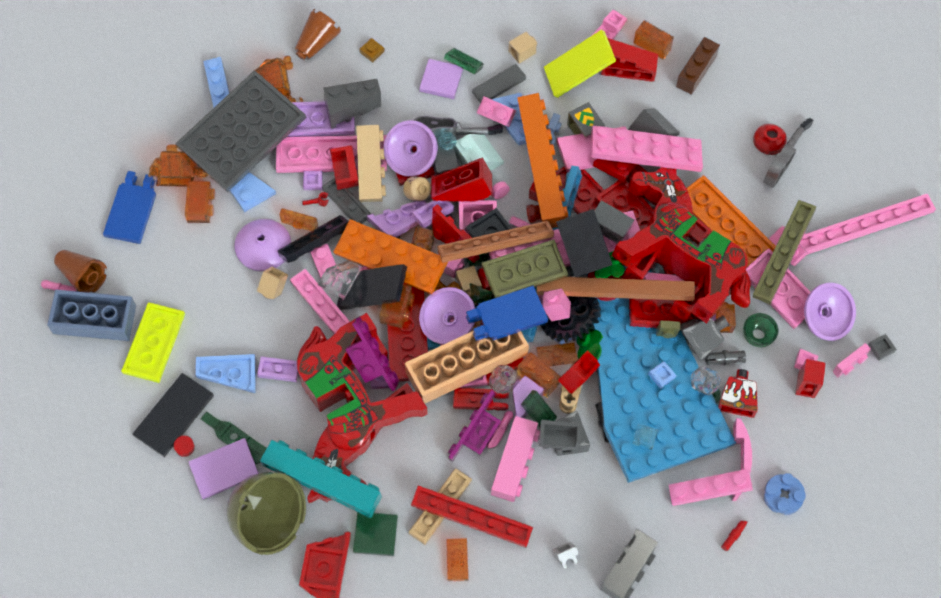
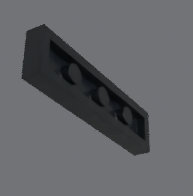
M339 215L279 249L278 254L287 263L294 262L300 256L313 251L319 245L329 242L330 239L337 235L343 234L349 220Z

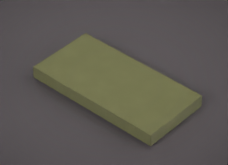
M554 239L482 262L481 264L494 298L568 276Z

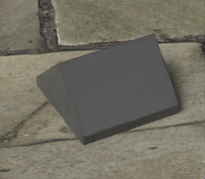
M655 108L643 109L628 129L670 136H678L680 134Z

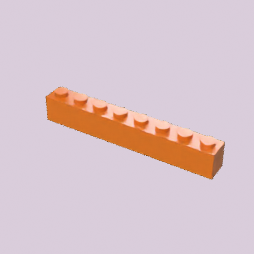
M539 93L520 96L517 99L542 222L548 221L552 228L558 227L557 221L569 216L567 206L563 207L562 202H565L563 190L559 191V186H562L560 175H556L555 172L559 169L557 159L553 160L552 155H555L554 145L549 144L552 136L550 129L546 130V125H549L547 114L543 115V110H546L544 99L540 100Z

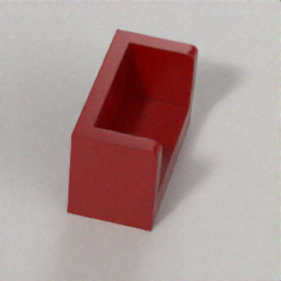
M352 145L330 149L337 190L359 186Z
M587 350L558 381L572 394L598 369L600 364Z
M805 360L798 372L795 395L810 398L816 397L824 383L825 362Z

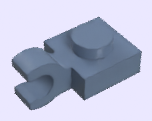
M553 113L547 128L551 131V144L554 146L556 143L555 132L559 133L562 125L559 122L561 115Z

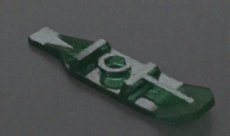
M206 411L201 420L214 429L218 439L229 445L245 438L255 464L261 463L260 460L267 447L254 440L231 422L220 421ZM236 433L238 435L237 438L231 439V434Z

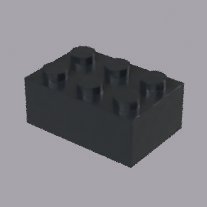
M594 209L556 222L575 277L613 265Z

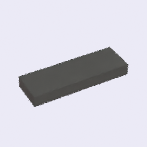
M514 64L473 88L472 93L480 103L483 97L494 99L526 80V75L517 64Z
M335 178L322 186V190L328 193V197L349 219L361 224L367 221V215L371 213L348 188L337 190Z

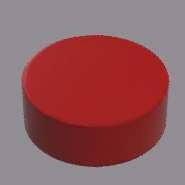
M180 436L174 442V449L179 456L187 457L194 452L195 444L189 436Z

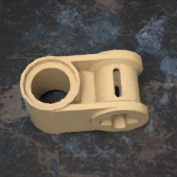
M561 385L559 408L562 412L570 414L576 410L581 386L571 394Z

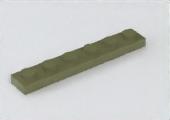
M798 200L753 293V298L771 305L816 211V206Z

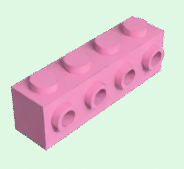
M515 416L491 489L492 496L511 502L515 501L516 496L520 497L523 488L520 482L522 478L526 479L529 469L526 463L528 459L532 460L535 450L532 448L533 441L537 442L540 430H537V422Z

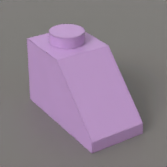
M524 376L522 380L518 379L512 386L515 416L525 418L543 396L544 389L527 376Z

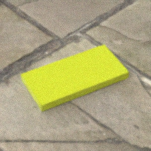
M601 29L545 65L544 70L553 94L558 98L616 62L606 33Z
M148 302L121 370L122 374L160 383L185 312Z

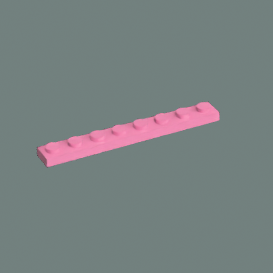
M927 193L804 234L800 244L808 254L934 213L936 208Z

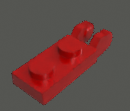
M457 388L454 390L453 409L479 410L482 405L480 401L484 394H489L494 389ZM494 391V398L496 399L509 398V392ZM492 400L486 410L505 411L509 409V405L507 403L493 402Z

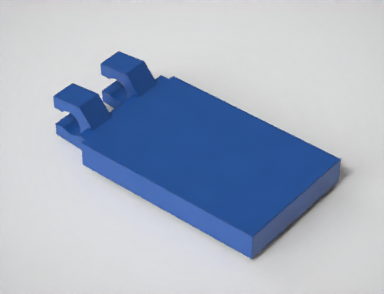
M133 171L127 172L125 183L118 187L103 232L104 237L141 244L156 198V193L153 189L155 184L153 175L146 174L143 186L136 185L138 179L135 176L136 173Z
M534 286L479 303L477 308L466 312L468 324L480 320L484 324L473 329L475 341L491 337L492 341L548 322V317Z

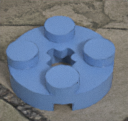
M789 473L772 477L764 489V501L769 509L784 515L797 512L806 498L801 482ZM781 490L789 493L788 499L780 497Z

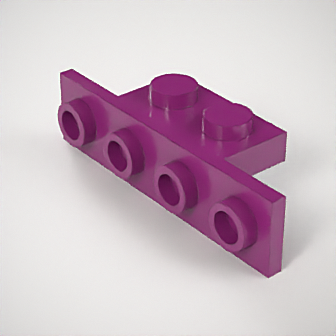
M360 316L357 317L353 322V326L361 340L348 346L345 350L365 383L383 375L391 391L396 390L399 384L397 374L390 369L389 361L380 352L377 340L370 335L367 323L362 321Z
M493 390L489 394H484L480 401L482 404L480 409L473 411L469 418L471 423L468 427L464 426L461 430L459 442L457 444L453 443L448 451L450 456L448 458L452 462L463 445L481 455L501 424V420L486 412L487 407L495 396Z

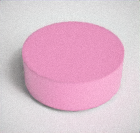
M498 182L492 187V196L495 199H501L508 194L510 188L506 182Z

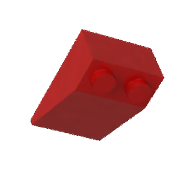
M483 157L432 177L431 198L433 201L475 202L492 195V173Z

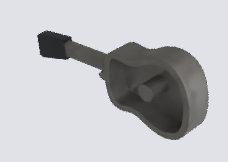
M419 116L413 120L428 126L436 139L455 138L456 135L468 134L493 135L503 132L502 124L487 128L461 127L460 123L456 122L453 118H437L432 116Z
M806 119V121L800 124V127L794 132L771 164L763 183L772 188L776 186L796 154L797 149L793 148L802 133L811 127L813 119Z

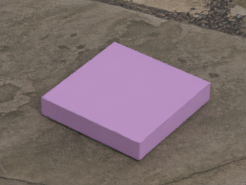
M429 59L419 88L420 92L454 99L463 72V66Z

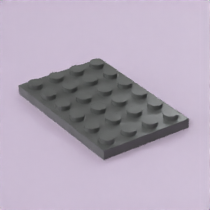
M254 70L178 140L175 145L228 193L307 117L305 113Z

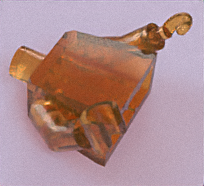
M285 56L283 60L278 57L266 59L259 68L255 69L257 73L288 100L296 102L295 98H292L290 95L291 90L287 70L293 68L290 56Z
M170 144L166 146V151L160 152V156L154 159L149 167L148 177H157L156 186L191 187L195 176L204 178L208 174L203 172L184 152L177 151L176 145Z

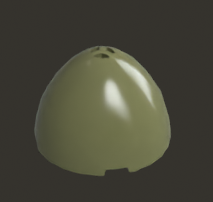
M264 472L249 476L234 488L227 504V521L230 530L243 546L260 555H271L288 547L296 539L297 536L295 534L300 524L305 521L306 498L303 489L296 480L284 473Z

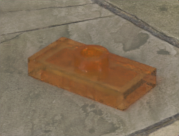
M281 208L279 213L281 223L291 225L296 229H306L309 231L318 228L317 218Z
M575 342L536 347L539 368L572 364L578 360Z

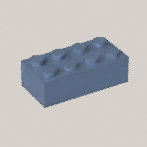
M55 290L47 325L51 332L57 335L130 341L136 304L130 296Z

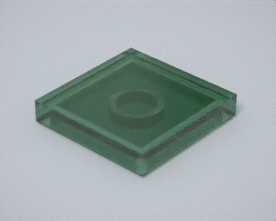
M357 512L353 553L394 556L398 515L374 513L369 518Z

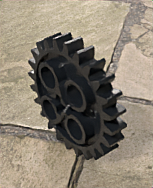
M567 296L571 302L570 318L551 321L548 317V322L540 325L543 332H545L546 336H550L551 340L556 338L558 342L562 338L565 343L569 338L575 341L576 336L582 339L583 333L589 334V328L595 329L593 323H599L598 318L601 317L599 312L601 308L597 298Z

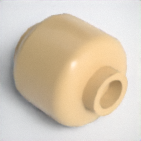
M411 177L405 181L403 191L408 199L423 201L429 197L431 186L429 181L423 177Z

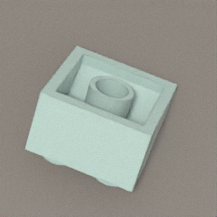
M468 134L453 142L456 158L461 165L482 157L490 171L504 164V161L485 135Z

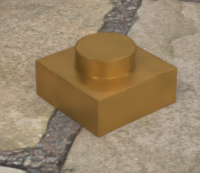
M373 38L369 39L359 49L360 53L372 63L385 52L384 47Z

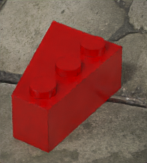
M607 38L616 62L604 68L601 75L655 81L658 54Z

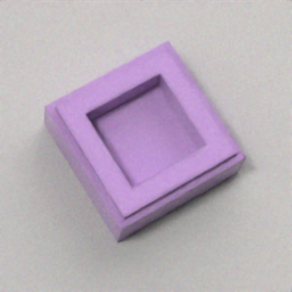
M304 171V190H322V171Z

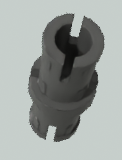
M722 350V352L708 354L705 359L706 365L745 363L746 358L743 357H746L745 350L731 352Z

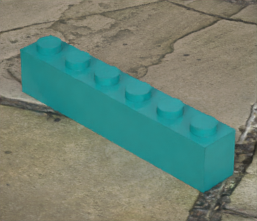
M271 440L260 460L263 467L274 472L284 473L296 480L300 485L369 518L373 516L382 498L377 486L371 483L365 485L361 483L360 478L352 474L350 476L342 474L343 471L335 466L330 468L325 465L323 460L317 457L311 459L307 457V453L300 449L292 450L287 443L281 440L278 442Z

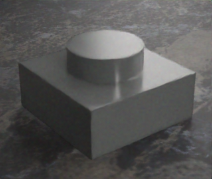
M886 334L868 344L878 360L893 354L897 350Z

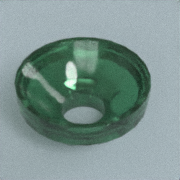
M752 314L744 322L743 335L747 342L755 347H767L778 336V325L767 314ZM761 330L764 333V337L761 339L756 338L753 335V331Z

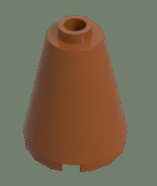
M313 9L295 47L296 55L302 60H305V58L309 60L338 36L341 28L339 26L336 28L334 26L336 22L321 11L315 13V9Z
M61 250L55 255L54 264L78 292L89 293L92 291L94 293L103 285L107 276L104 274L107 266L101 260L69 250Z

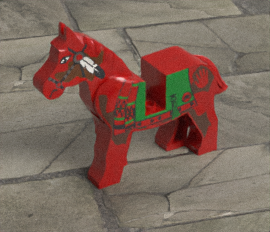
M660 167L655 172L639 171L634 173L628 186L629 192L635 196H645L657 205L647 227L638 231L632 238L619 241L613 251L612 256L627 266L623 279L644 280L654 262L659 261L665 268L684 281H693L695 286L694 301L675 300L669 311L683 322H687L695 315L707 324L729 295H731L732 302L742 308H747L750 305L751 282L746 271L748 265L746 253L740 246L714 230L698 248L687 241L698 219L693 215L691 198L686 186L677 176V169Z
M367 313L361 315L362 321H365L369 327L370 335L377 340L380 352L388 359V352L377 335V328ZM355 319L341 326L328 340L321 328L315 326L309 338L301 347L297 358V369L302 387L319 412L346 399L347 404L327 414L328 426L318 440L313 459L317 457L323 460L325 465L330 468L332 466L338 467L343 471L342 474L350 476L351 472L346 467L367 451L383 427L400 423L410 417H424L428 414L424 401L417 391L413 392L408 383L386 399L370 403L362 383L353 372L356 367L345 350L348 346L361 340L353 326ZM361 479V483L366 485V482ZM313 490L307 496L308 503L318 499L327 503L331 500Z

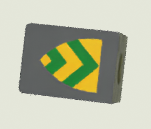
M589 102L568 112L567 125L574 135L583 134L584 137H588L591 135L593 125L605 127V124Z

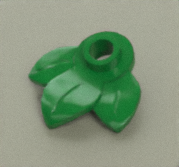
M613 251L609 252L613 265L596 270V278H608L610 275L618 278L624 273V264L612 256Z
M599 330L589 331V334L583 333L582 339L577 336L576 342L580 346L577 352L578 359L588 350L598 360L602 352L599 344L603 338L602 333Z

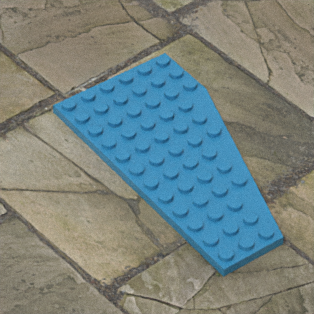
M616 298L612 301L598 299L601 317L598 318L599 323H593L595 327L593 330H599L603 335L599 343L602 352L598 359L600 366L597 369L604 422L603 430L627 482L636 481L734 446L736 441H734V437L713 395L710 394L711 392L704 394L696 391V389L702 390L705 388L707 383L681 330H679L676 337L664 338L663 336H657L656 328L630 326L629 298ZM664 361L676 374V378L660 389L648 373Z

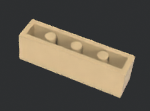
M379 125L356 126L360 202H383V196H386V186L382 185V178H385V167H381V160H384V148L381 149L380 141H384L383 130H380Z

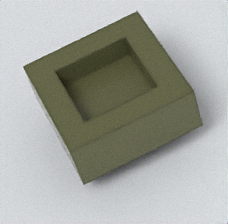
M661 320L656 328L657 336H663L664 338L676 337L680 330V322Z

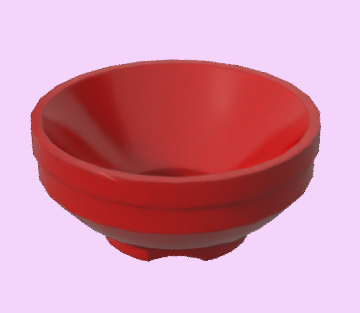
M764 124L756 130L753 142L755 147L763 154L775 155L780 153L786 145L787 136L785 131L778 125ZM774 131L777 137L770 138L767 132Z

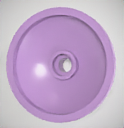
M408 120L398 123L389 131L384 141L386 162L392 170L404 176H417L426 172L432 166L437 156L438 146L434 133L428 126L418 121ZM414 146L417 147V151L415 153H413L412 148Z
M259 219L246 224L238 232L234 245L235 252L239 261L247 268L255 271H265L270 267L277 268L284 263V260L278 254V250L290 244L291 238L286 228L280 223L270 219ZM262 237L265 238L263 241H259V240H258L259 238H262Z
M820 284L809 293L804 306L805 321L810 331L816 337L827 341L841 339L849 333L855 322L856 306L850 292L840 284Z
M447 287L433 292L424 301L420 310L419 321L422 331L430 340L442 345L471 332L475 322L468 324L466 312L475 309L473 300L468 294L457 288ZM451 317H454L453 322H449Z

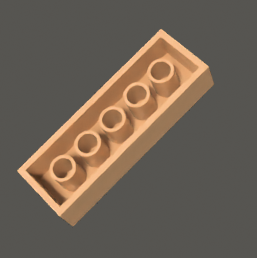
M474 331L469 332L406 362L405 372L415 391L418 392L426 404L528 355L529 345L521 331L492 341L491 337L475 341Z

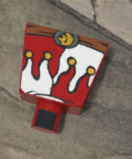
M738 369L736 377L730 376L718 404L721 412L751 418L755 417L758 411L757 383L748 380L749 372L747 370Z

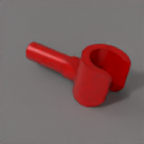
M321 192L318 198L302 201L303 205L319 204L325 207L329 200L322 199L327 198L328 193Z

